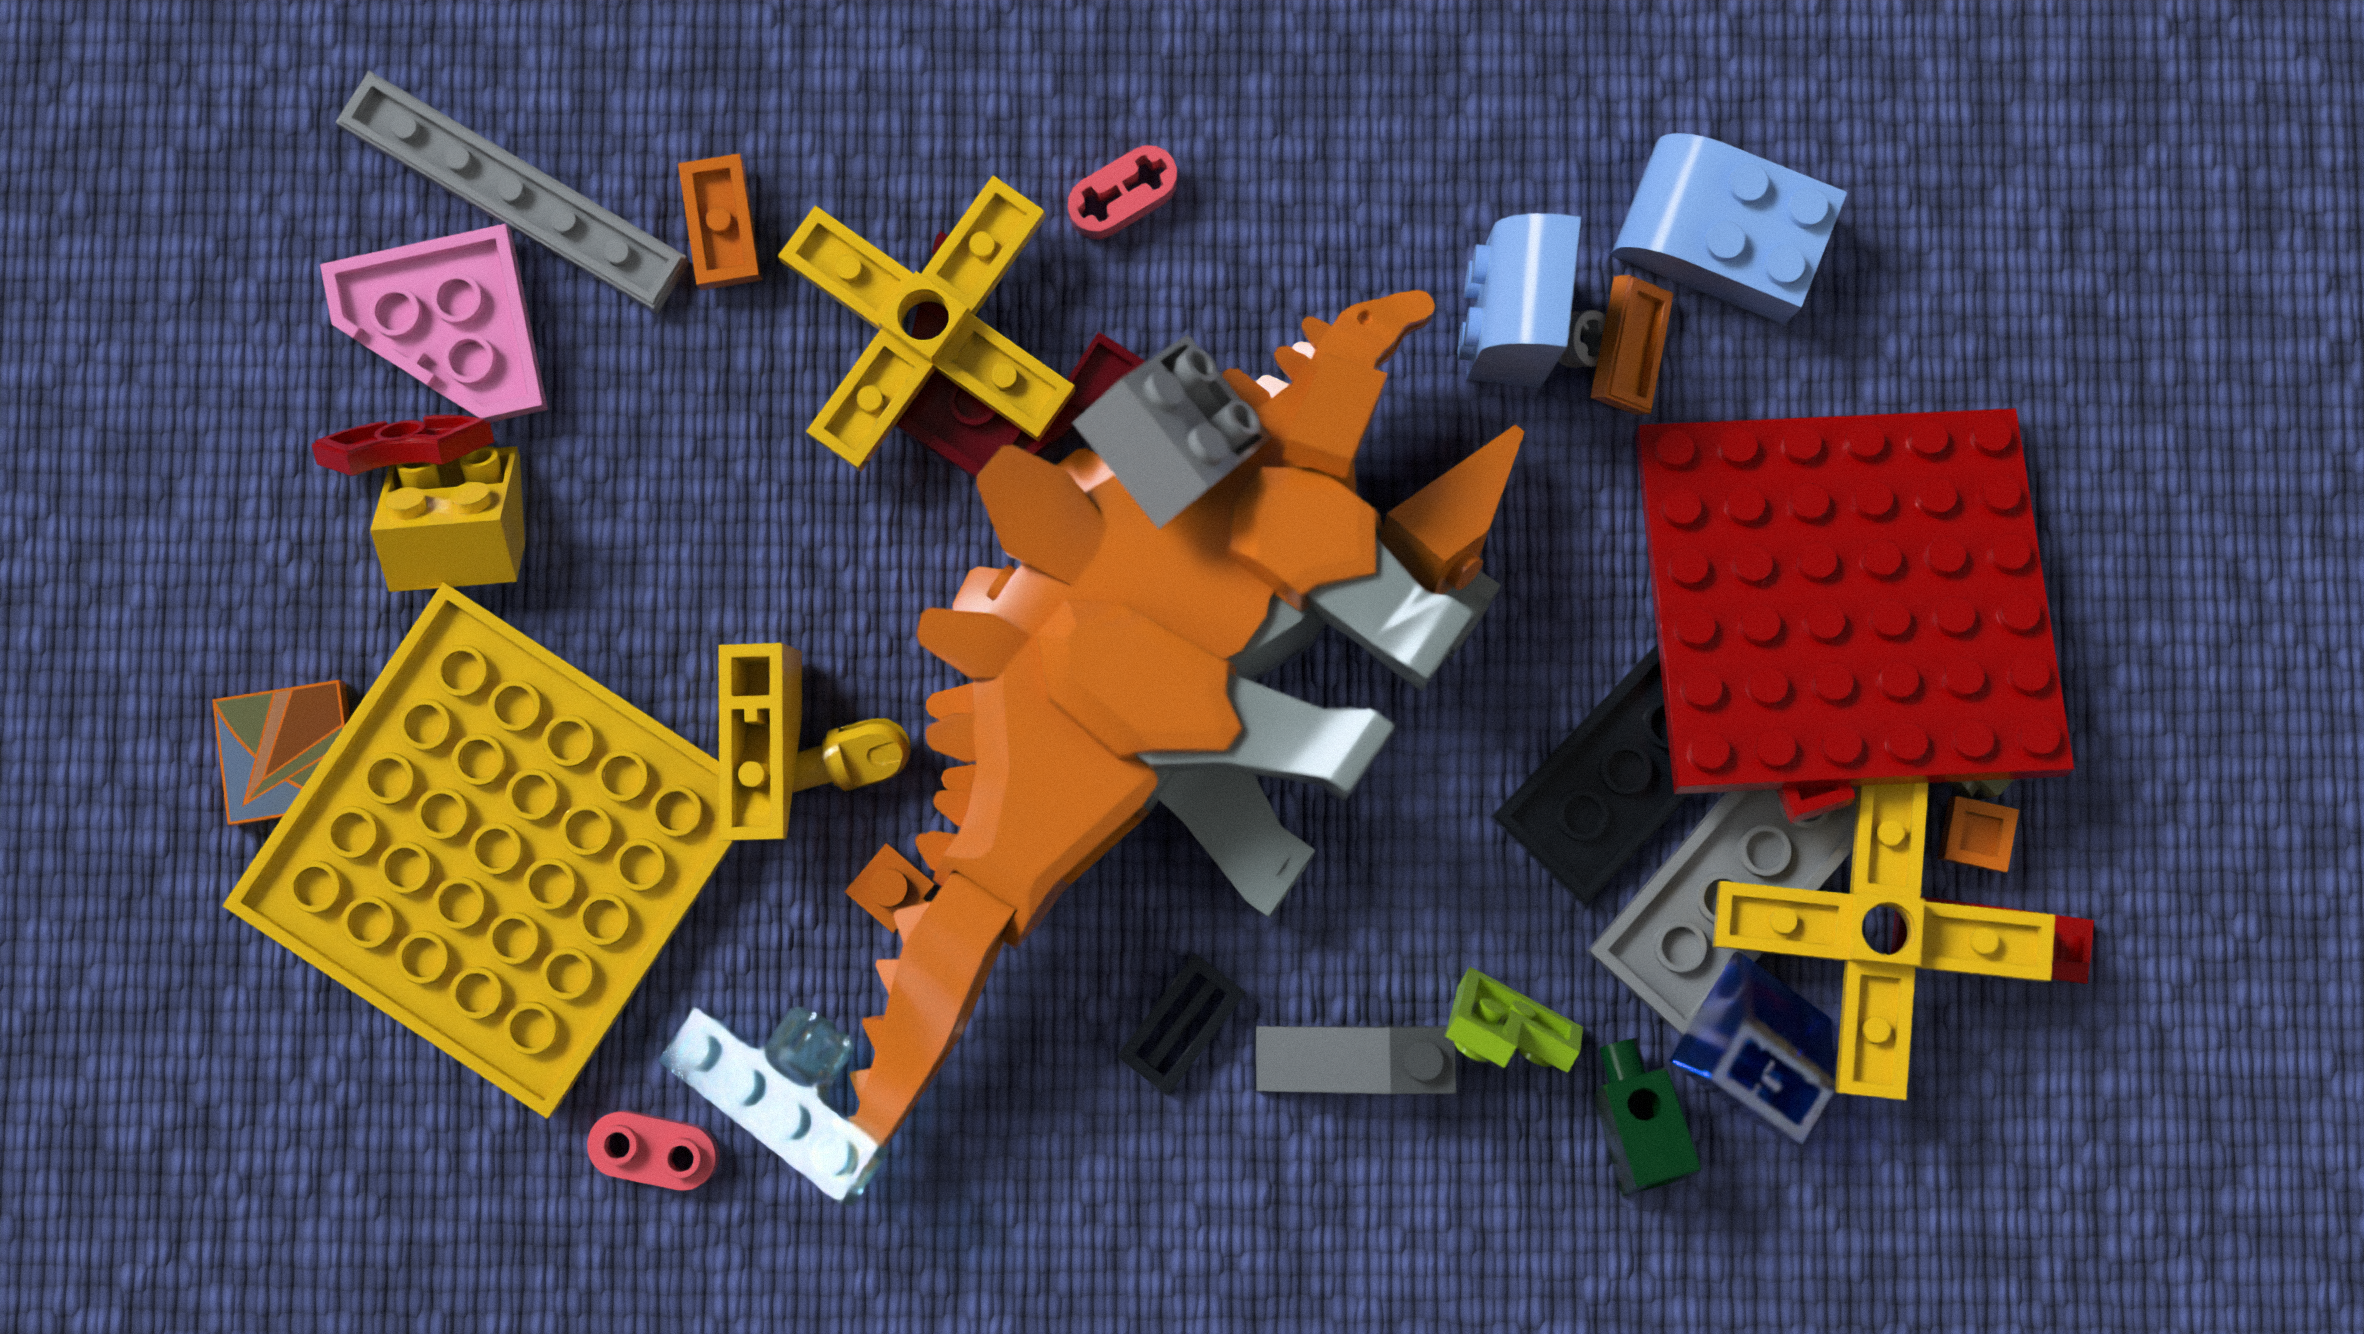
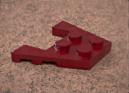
M942 231L935 238L931 252L932 258L948 237ZM935 302L917 304L918 311L910 337L928 340L938 336L947 326L949 320L948 311L944 306ZM1098 331L1067 378L1069 382L1075 385V393L1039 442L936 370L894 427L977 480V475L1002 446L1014 445L1034 456H1039L1075 427L1073 422L1116 383L1146 363V361Z

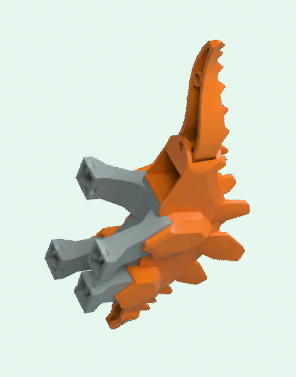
M1412 290L1399 292L1386 297L1353 304L1340 313L1332 326L1312 316L1304 318L1301 329L1309 342L1301 341L1295 343L1292 348L1288 345L1281 346L1274 352L1276 364L1291 379V384L1270 375H1263L1255 382L1240 369L1235 368L1223 371L1222 377L1239 398L1253 408L1260 424L1272 439L1160 529L1155 526L1099 455L1087 448L1076 449L1055 466L1014 445L1002 446L977 475L976 485L1001 547L1007 555L1020 561L1021 565L1018 569L1010 564L1003 569L975 567L966 576L952 603L953 609L929 607L920 616L916 634L920 645L973 680V683L932 693L927 699L926 710L930 716L939 720L927 727V743L938 753L966 763L976 761V765L952 767L943 771L941 780L947 790L937 792L933 800L935 807L956 826L961 827L959 833L930 831L927 834H919L915 840L916 846L928 867L935 871L933 880L942 888L930 902L895 911L893 917L903 941L900 957L877 959L875 967L889 994L885 1015L864 1017L862 1019V1025L872 1043L875 1055L871 1068L852 1071L849 1074L860 1104L856 1115L838 1120L837 1126L846 1140L845 1147L826 1151L825 1154L832 1179L837 1184L856 1182L863 1178L923 1096L965 1032L1004 943L1016 950L1041 923L1063 891L1143 821L1159 801L1187 826L1246 902L1267 917L1271 918L1313 859L1315 849L1281 826L1254 774L1323 786L1343 801H1346L1393 734L1395 725L1374 710L1322 709L1256 684L1254 681L1312 646L1326 624L1353 639L1400 677L1423 691L1445 658L1453 659L1495 599L1501 585L1481 571H1479L1469 585L1461 590H1456L1453 587L1443 595L1425 592L1379 541L1383 522L1380 521V515L1377 511L1356 495L1355 461L1346 479L1282 458L1289 432L1324 354L1327 353L1378 369L1393 357L1402 340L1408 334L1424 328L1432 321L1435 304L1433 298L1426 291Z

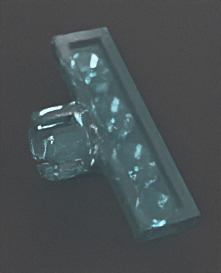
M800 1006L790 1008L766 1045L755 1049L711 1014L694 1007L658 1060L841 1204L851 1207L854 1205L890 1151L834 1109L829 1102L830 1087L854 1053V1042L843 1030L838 1034L832 1022L820 1014L808 1011L806 1008Z

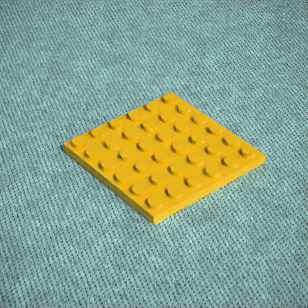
M443 582L222 906L529 1108L549 1119L553 1117L735 843V841L719 840V760L454 587Z

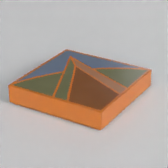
M333 680L212 699L228 826L279 820L284 816L350 719L345 681Z

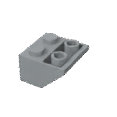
M1189 334L1122 378L1073 422L1074 426L1158 529L1185 510L1272 439L1260 424L1253 408L1239 398L1218 372L1211 356L1199 348Z

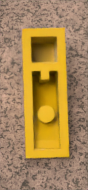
M784 643L719 645L720 841L787 839L802 721V651Z

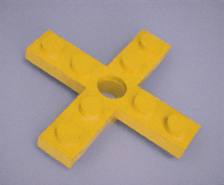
M993 175L920 274L918 271L912 273L815 205L779 253L778 258L781 263L878 329L879 332L806 430L807 434L855 469L862 472L936 370L1039 442L1075 393V385L978 319L975 315L1046 218L1045 210ZM935 302L944 306L948 311L949 320L945 329L938 336L928 340L910 337L903 328V321L907 312L919 303Z
M1929 783L1857 787L1850 894L1727 881L1718 882L1713 948L1845 961L1835 1093L1906 1100L1916 969L2039 982L2051 981L2055 915L1925 902V899H1921ZM1875 907L1891 908L1905 922L1907 929L1906 941L1903 947L1894 954L1884 955L1873 951L1863 938V919Z

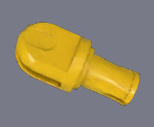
M870 718L831 729L827 732L821 746L797 753L793 793L831 782L846 792L889 780L905 768L911 752L910 738L900 724L888 718Z

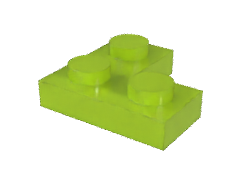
M1469 966L1457 987L1445 1037L1453 1040L1455 1046L1463 1054L1479 1062L1490 1060L1505 1068L1515 1049L1518 1048L1519 1052L1529 1061L1542 1067L1553 1065L1568 1073L1580 1053L1583 1026Z

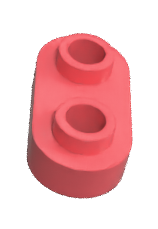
M629 1110L613 1112L599 1119L592 1127L587 1141L590 1160L600 1172L611 1177L679 1191L691 1190L707 1182L715 1173L720 1159L717 1141L704 1127ZM616 1132L626 1135L630 1142V1149L624 1157L615 1155L609 1146L610 1139ZM677 1146H685L693 1153V1164L688 1170L679 1169L673 1162L672 1155Z

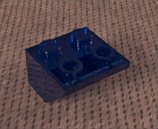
M1735 951L1668 1061L1759 1126L1803 1144L1836 1089L1832 1019L1749 957Z

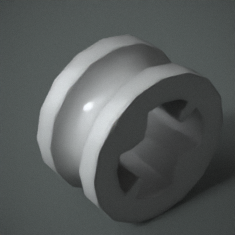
M1597 310L1571 312L1567 348L1558 360L1561 365L1568 368L1597 366L1606 319L1603 313ZM1580 335L1584 336V343L1580 342Z

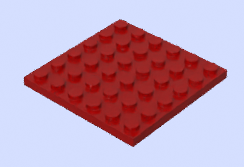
M2016 408L1645 424L1638 426L1635 439L1674 794L1779 790L1783 786H1796L1797 789L1824 788L1850 783L1851 786L2067 777L2074 770Z

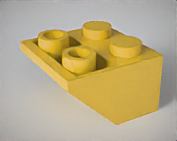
M485 446L444 465L419 462L400 463L389 466L370 529L389 592L439 588L443 582L451 587L517 582L525 547L521 466L517 446L501 448Z

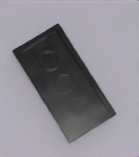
M1658 642L1490 817L1582 906L1588 904L1692 794H1674Z

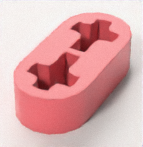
M1144 145L1128 152L1081 180L1072 188L1068 197V214L1072 227L1086 238L1103 239L1117 233L1164 205L1172 198L1177 188V167L1173 157L1166 150L1158 146ZM1146 164L1152 171L1159 168L1164 170L1160 174V188L1152 190L1150 185L1144 183L1129 192L1126 188L1139 179L1138 167L1140 165ZM1115 194L1119 195V198L1106 206L1108 217L1106 220L1099 222L1094 215H1089L1085 218L1081 216L1086 210L1084 200L1086 197L1093 195L1098 202H1102Z

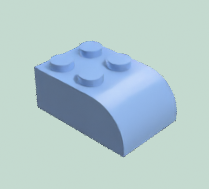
M1685 133L1667 134L1660 137L1654 147L1611 255L1785 325L1802 308L1847 192L1711 138Z
M1523 214L1506 217L1494 224L1485 245L1476 244L1473 261L1469 260L1464 289V298L1475 299L1474 307H1469L1466 322H1462L1457 356L1459 360L1468 361L1466 379L1537 388L1542 387L1568 344L1581 217L1561 214Z

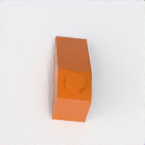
M1516 424L1387 513L1379 541L1425 592L1443 595L1453 587L1456 590H1461L1469 585L1479 573L1483 565L1480 555L1525 433Z

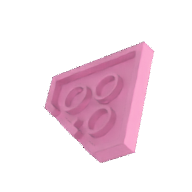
M506 224L320 264L331 324L349 337L477 418L485 419V421L490 423L548 410L512 230Z

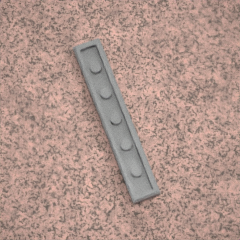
M371 71L367 72L335 122L347 133L492 218L506 224L511 229L656 314L659 313L690 263L684 254Z

